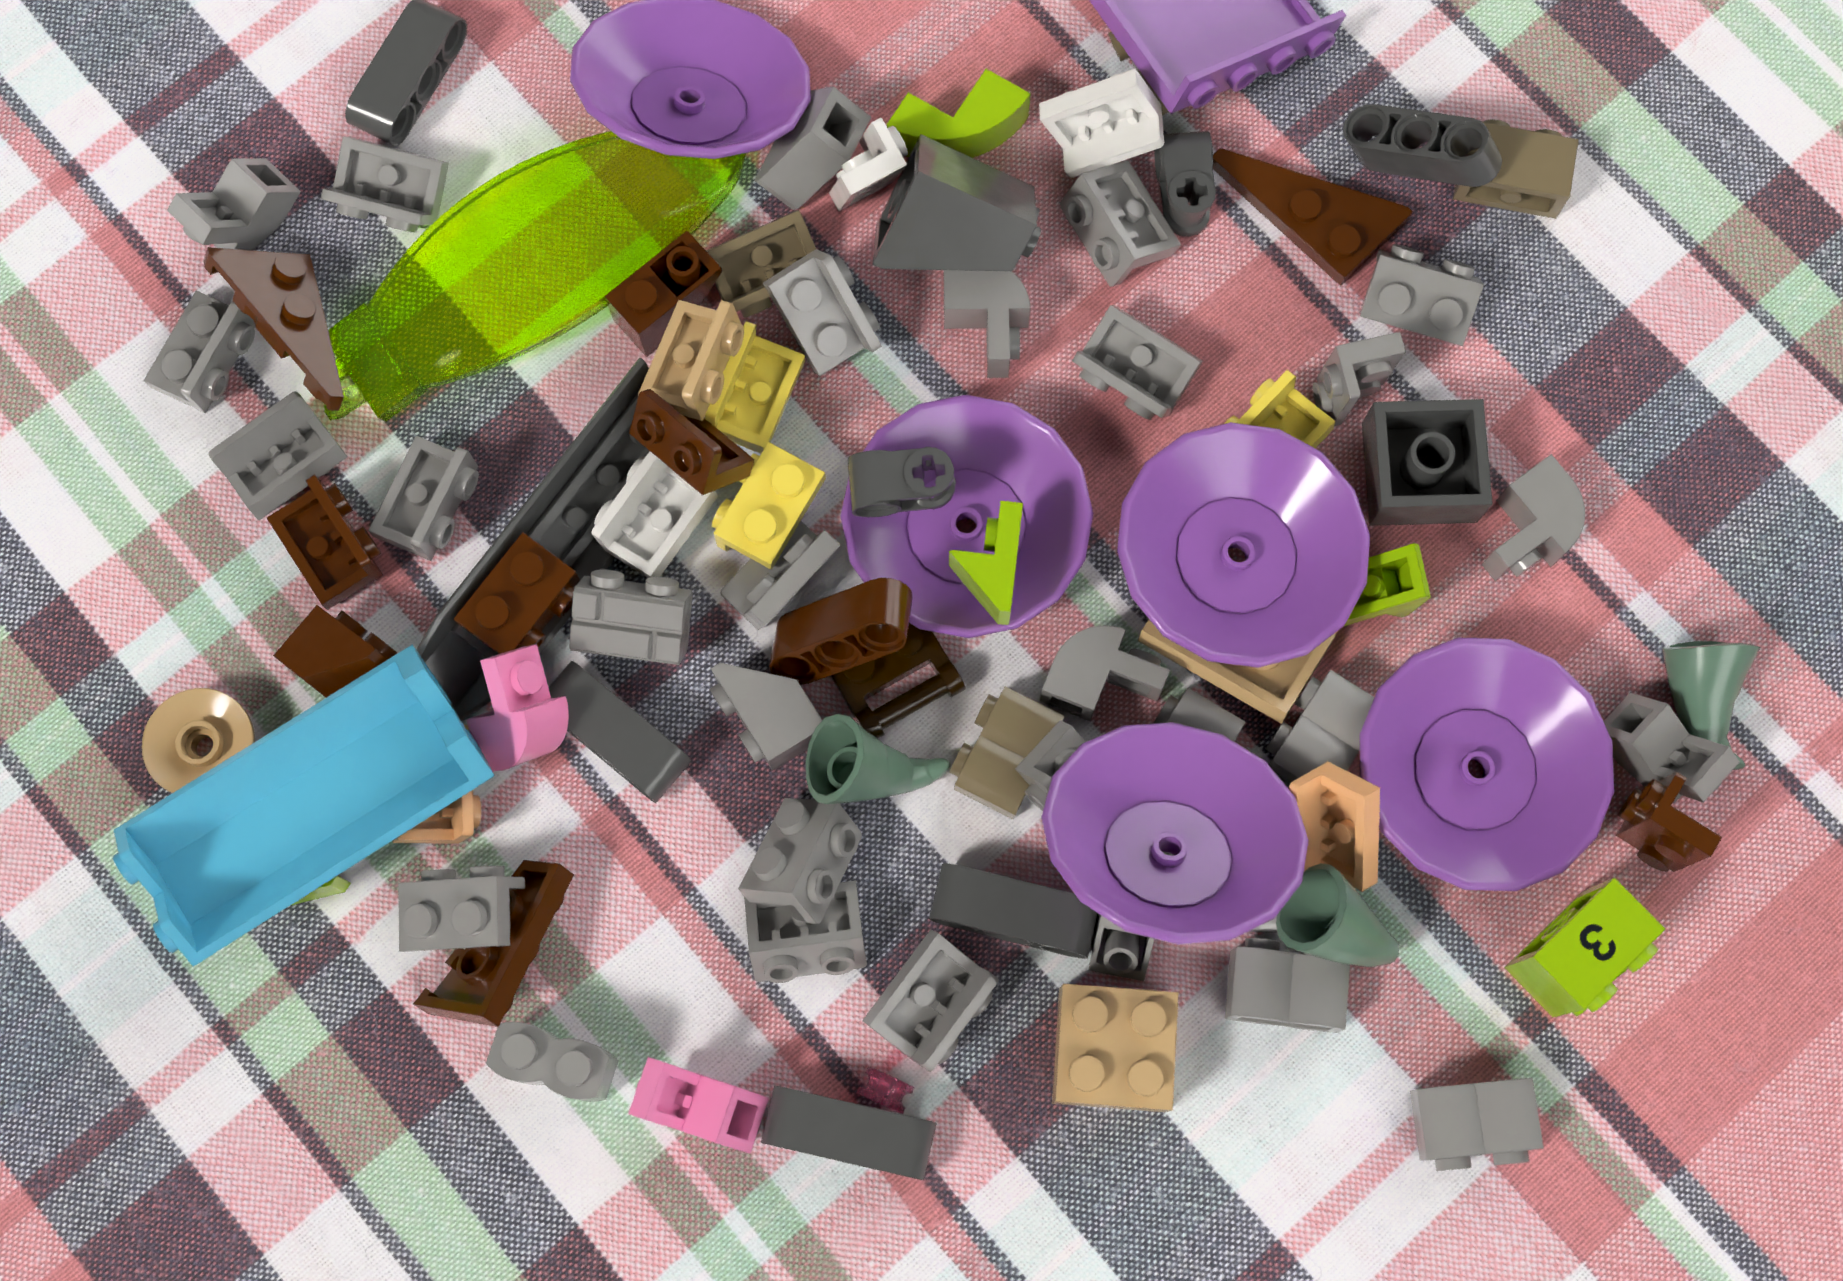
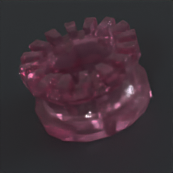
M868 1066L866 1074L869 1077L867 1085L859 1086L857 1094L903 1114L906 1107L903 1105L902 1100L905 1095L912 1094L915 1087Z

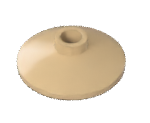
M194 688L179 692L165 700L153 712L146 724L142 738V756L145 766L154 781L165 790L174 793L255 742L253 724L242 705L221 691L209 688ZM204 738H211L213 741L212 750L207 755L199 756L197 753L198 743Z

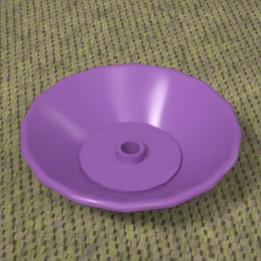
M641 0L629 2L593 20L572 48L570 82L587 113L619 138L664 155L718 159L759 151L791 132L811 102L810 69L792 40L759 15L717 0Z
M961 395L917 404L876 431L863 452L870 450L897 451L924 447L938 448L944 451L952 461L956 487L951 501L941 508L898 512L889 516L868 518L852 514L848 477L840 517L850 563L864 583L877 578H893L905 583L911 589L913 596L910 624L920 630L964 638H973L1017 629L1059 601L1085 562L1094 513L1083 467L1053 427L1014 403ZM935 470L924 471L925 477L923 481L925 487L936 486L937 476ZM1001 500L1023 503L1009 625L997 624L949 566L950 550L985 554L995 553L984 551L987 517L999 518ZM967 518L974 521L977 527L970 533H963L958 530L956 524L960 520Z
M1230 422L1185 433L1145 462L1122 502L1117 553L1131 598L1163 637L1210 662L1259 668L1305 656L1345 626L1367 584L1370 533L1354 488L1323 452L1277 428ZM1231 548L1242 550L1246 557L1245 561H1233L1229 557L1228 550Z
M1458 637L1413 654L1378 688L1359 734L1360 778L1380 787V832L1418 870L1464 890L1518 891L1563 873L1597 838L1614 794L1612 740L1592 695L1555 659L1510 639ZM1470 760H1475L1482 765L1484 771L1482 778H1475L1469 773L1468 763Z
M1168 722L1123 725L1081 744L1052 776L1041 816L1051 863L1080 902L1124 931L1177 945L1232 940L1274 919L1302 883L1309 839L1296 797L1265 760L1222 734ZM1163 852H1169L1174 856L1166 855Z

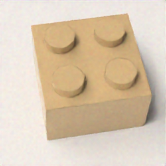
M1062 984L1059 988L1052 1104L1154 1112L1172 1111L1179 992Z

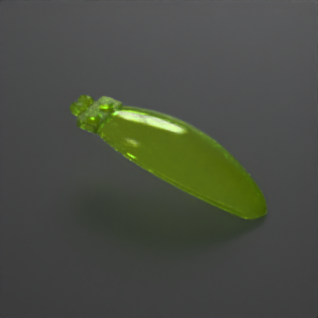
M608 131L540 153L485 182L453 205L420 235L388 273L368 305L363 303L328 330L333 352L338 358L335 361L340 382L350 376L355 385L342 388L344 398L339 411L328 410L326 405H323L325 414L329 420H339L367 401L377 418L387 422L427 392V388L452 383L497 367L539 348L580 325L608 306L605 295L685 231L693 235L736 186L740 179L746 153L718 159L670 156L625 141L612 131Z

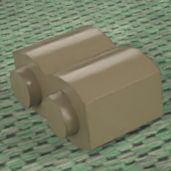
M1006 686L1003 688L999 698L989 694L974 723L983 728L974 747L966 743L962 745L949 773L958 777L954 790L1014 819L1026 795L1024 791L1030 786L1015 768L1060 720L1063 721L1065 716Z

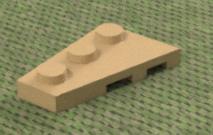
M1150 620L1147 621L1141 630L1138 641L1282 724L1329 649L1336 634L1330 636L1305 656L1259 668L1207 661L1163 637Z

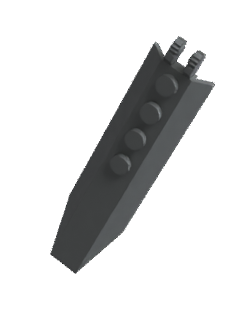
M642 358L636 361L441 608L416 649L452 702L451 706L461 721L491 701L480 660L498 654L458 625L454 618L522 532L575 570L580 580L584 576H591L592 571L607 570L615 559L614 556L604 551L591 532L601 507L609 500H614L627 483L626 478L631 466L637 459L643 456L646 457L649 453L646 447L629 434L639 396L638 393L649 370L648 365ZM572 608L562 618L554 615L541 631L546 635V638L538 649L540 655L572 615Z

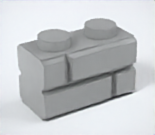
M592 571L591 576H584L579 581L573 592L570 651L680 665L688 649L693 592L692 590L679 588L677 580L667 577H650L646 579L644 584L624 581V574L618 571Z

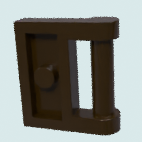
M910 623L907 641L902 649L831 675L833 682L857 723L876 738L885 735L883 729L948 693L950 697H953L966 689L961 676L947 657L934 633L920 630ZM926 665H931L936 673L932 678L873 711L865 700Z

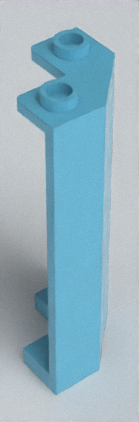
M413 644L114 829L118 853L113 855L115 865L130 884L133 885L139 881L153 897L158 921L153 924V929L162 945L170 953H174L179 949L194 967L495 776L481 748L471 732L465 728L451 706L452 702Z

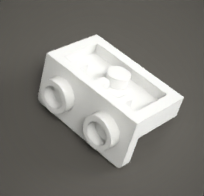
M881 117L870 123L860 139L864 152L842 165L843 170L836 174L838 180L829 192V195L838 211L893 183L907 166L903 157L908 155V151L902 136L894 126L887 128Z

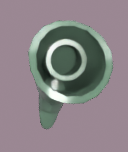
M1693 641L1668 645L1662 648L1673 704L1678 719L1690 735L1731 748L1727 734L1729 733L1734 703L1761 647L1746 643ZM1735 754L1739 763L1733 770L1743 769L1745 767L1744 761Z
M835 714L825 717L815 728L810 739L806 756V781L810 794L819 803L860 802L904 794L928 786L941 778L949 770L950 762L944 758H909L906 754L884 744L881 740L867 732L850 716Z
M1320 863L1304 871L1301 885L1277 914L1276 927L1278 937L1289 948L1325 960L1361 967L1388 965L1393 963L1399 955L1398 941L1387 931L1355 888L1332 865Z

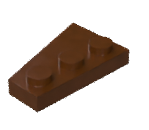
M523 860L511 876L525 877V889L509 890L510 946L455 949L445 962L452 968L434 993L425 988L413 1005L428 1015L499 1027L504 1015L513 1004L514 995L530 963L538 954L540 943L555 913L564 901V895L574 874L560 863Z

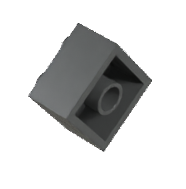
M1484 399L1374 402L1362 422L1369 526L1477 523L1493 504Z

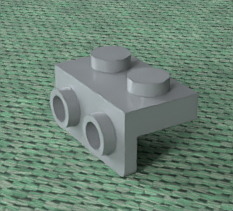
M343 136L333 188H323L321 199L337 203L336 212L359 219H368V214L371 212L386 216L385 225L388 227L416 233L418 225L437 224L449 163L362 139Z
M1393 244L1391 252L1379 249L1375 259L1376 265L1360 310V317L1463 346L1484 287L1482 280L1473 276L1475 268L1450 259H1444L1442 267L1422 261L1423 252Z
M1110 305L1083 351H1077L1072 360L1083 368L1079 374L1083 380L1104 392L1108 390L1109 386H1112L1127 396L1124 402L1126 407L1148 420H1151L1155 414L1161 418L1170 416L1203 363L1198 357L1115 305Z
M297 391L287 395L208 453L213 463L229 480L242 501L258 521L276 508L281 507L287 500L307 487L306 479L314 474L318 478L327 474L333 467L348 457Z
M416 436L368 530L370 534L375 538L432 561L437 549H443L452 537L455 528L453 517L461 500L467 501L477 486L479 472L476 470L478 465L470 452L460 447L454 452Z
M784 798L738 889L749 902L792 905L807 923L820 924L857 850L862 833L840 803L823 804L814 799Z
M504 866L470 867V878L456 879V870L438 869L421 871V881L398 883L399 952L510 946L509 890L525 889V877L505 876Z
M930 929L862 1021L912 1061L931 1072L937 1064L945 1062L953 1054L958 1045V1036L971 1018L977 1017L987 1008L993 996L992 990L997 985L999 979L991 972L978 966L939 933Z

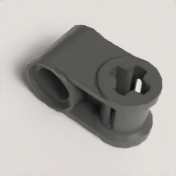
M1210 132L1164 134V145L1154 150L1155 172L1160 185L1163 216L1175 234L1184 237L1198 235L1209 223L1210 208L1214 203L1216 194L1213 175V147Z
M935 447L897 451L870 450L853 454L847 460L852 514L858 517H883L898 512L934 510L950 502L955 493L956 481L952 461L944 451ZM935 470L937 476L936 486L925 487L923 481L925 477L924 471Z

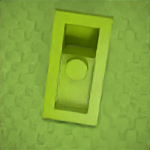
M1002 500L1000 501L999 518L987 517L984 551L995 553L985 554L950 550L949 566L997 624L1009 625L1023 503Z
M1413 543L1369 557L1367 584L1345 626L1384 614L1401 618L1406 617L1431 598L1419 544Z

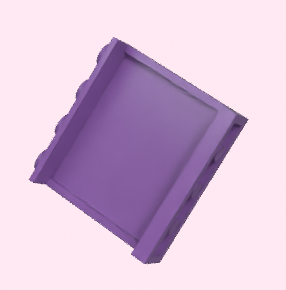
M1089 0L1170 114L1191 105L1194 109L1200 108L1214 99L1217 94L1230 88L1234 92L1240 91L1251 84L1258 76L1267 72H1271L1273 75L1279 74L1290 67L1295 60L1309 55L1310 58H1316L1322 55L1335 43L1336 37L1334 34L1347 16L1343 10L1320 18L1307 0Z

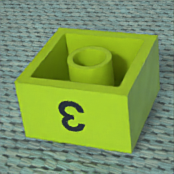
M1614 877L1582 891L1504 968L1553 1018L1573 1013L1577 1017L1587 1009L1593 1013L1608 1002L1618 990L1612 982L1629 969L1634 973L1644 966L1657 953L1658 948L1653 942L1666 929Z

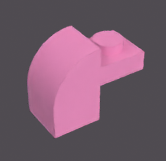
M537 644L520 647L480 660L493 710L466 720L469 731L481 748L492 771L506 770L555 751L563 742L567 732L569 720L568 703L566 696L551 698Z
M648 1057L628 1114L751 1154L769 1098Z

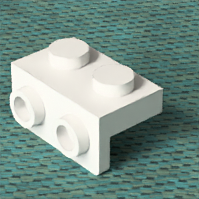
M1136 68L1039 103L1040 121L1063 148L1064 171L1070 178L1080 176L1081 173L1106 167L1159 149L1164 145L1161 103Z
M649 451L646 457H640L631 466L626 478L627 483L616 498L609 500L601 507L591 532L604 551L647 578L660 577L718 497L716 491L701 495Z

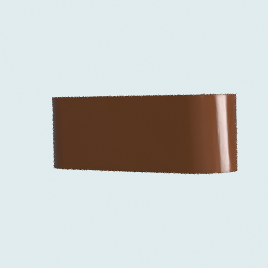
M877 578L785 613L777 622L769 664L770 672L774 675L796 679L800 685H804L897 652L904 647L907 641L913 599L911 589L905 583L893 578Z

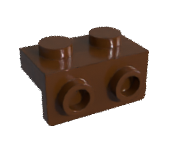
M651 389L639 393L629 434L701 495L750 477L755 459L709 421L705 420V418L701 421L682 415Z
M314 474L305 480L311 489L310 491L268 516L267 520L321 605L329 610L383 575L373 560L381 552L363 526L355 531L345 515L352 512L353 509L339 487L334 483L326 488Z
M522 532L455 616L454 621L497 654L537 644L539 649L546 638V635L541 631L552 617L557 615L559 618H562L572 608L573 592L580 579L575 570Z
M1677 771L1660 781L1652 779L1643 791L1638 788L1634 789L1618 813V816L1624 819V822L1616 836L1638 849L1637 856L1644 863L1663 872H1668L1669 869L1675 872L1711 857L1722 839L1715 832L1671 806L1687 779Z

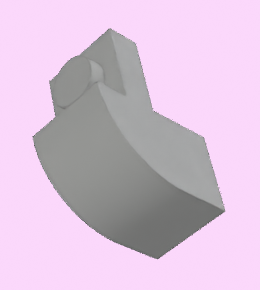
M235 158L230 160L213 192L176 193L167 211L183 225V231L189 238L202 245L213 244L217 248L254 250L280 227L301 191L266 158Z
M944 270V329L986 328L987 378H1008L1010 360L1020 359L1019 328H1028L1030 300L1025 286L1012 271Z
M1552 454L1509 484L1496 500L1520 529V532L1495 549L1482 563V566L1495 581L1510 570L1516 577H1519L1542 558L1552 567L1577 542L1585 522L1583 497L1576 483Z
M1105 625L1090 627L1076 633L1061 646L1043 685L1039 701L1091 721L1106 682L1157 701L1170 670L1160 666L1161 660L1148 652L1130 649L1128 654L1119 650L1126 629Z
M1630 692L1603 721L1612 740L1613 758L1644 787L1652 779L1660 781L1676 771L1687 778L1673 803L1682 795L1704 803L1739 763V760L1729 746L1690 735L1669 704Z

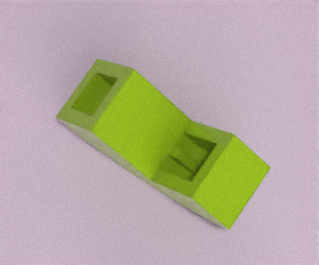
M985 69L954 117L908 92L886 126L887 128L894 126L902 136L908 151L906 157L910 156L920 134L973 158L1000 146L1022 127L1029 117L1031 93Z

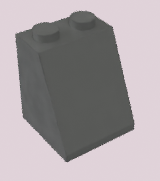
M920 134L906 162L907 166L903 169L876 224L872 265L881 269L1013 272L1021 255L1028 258L1032 254L1041 234V228L1037 226L1040 208L1036 207L1035 187Z

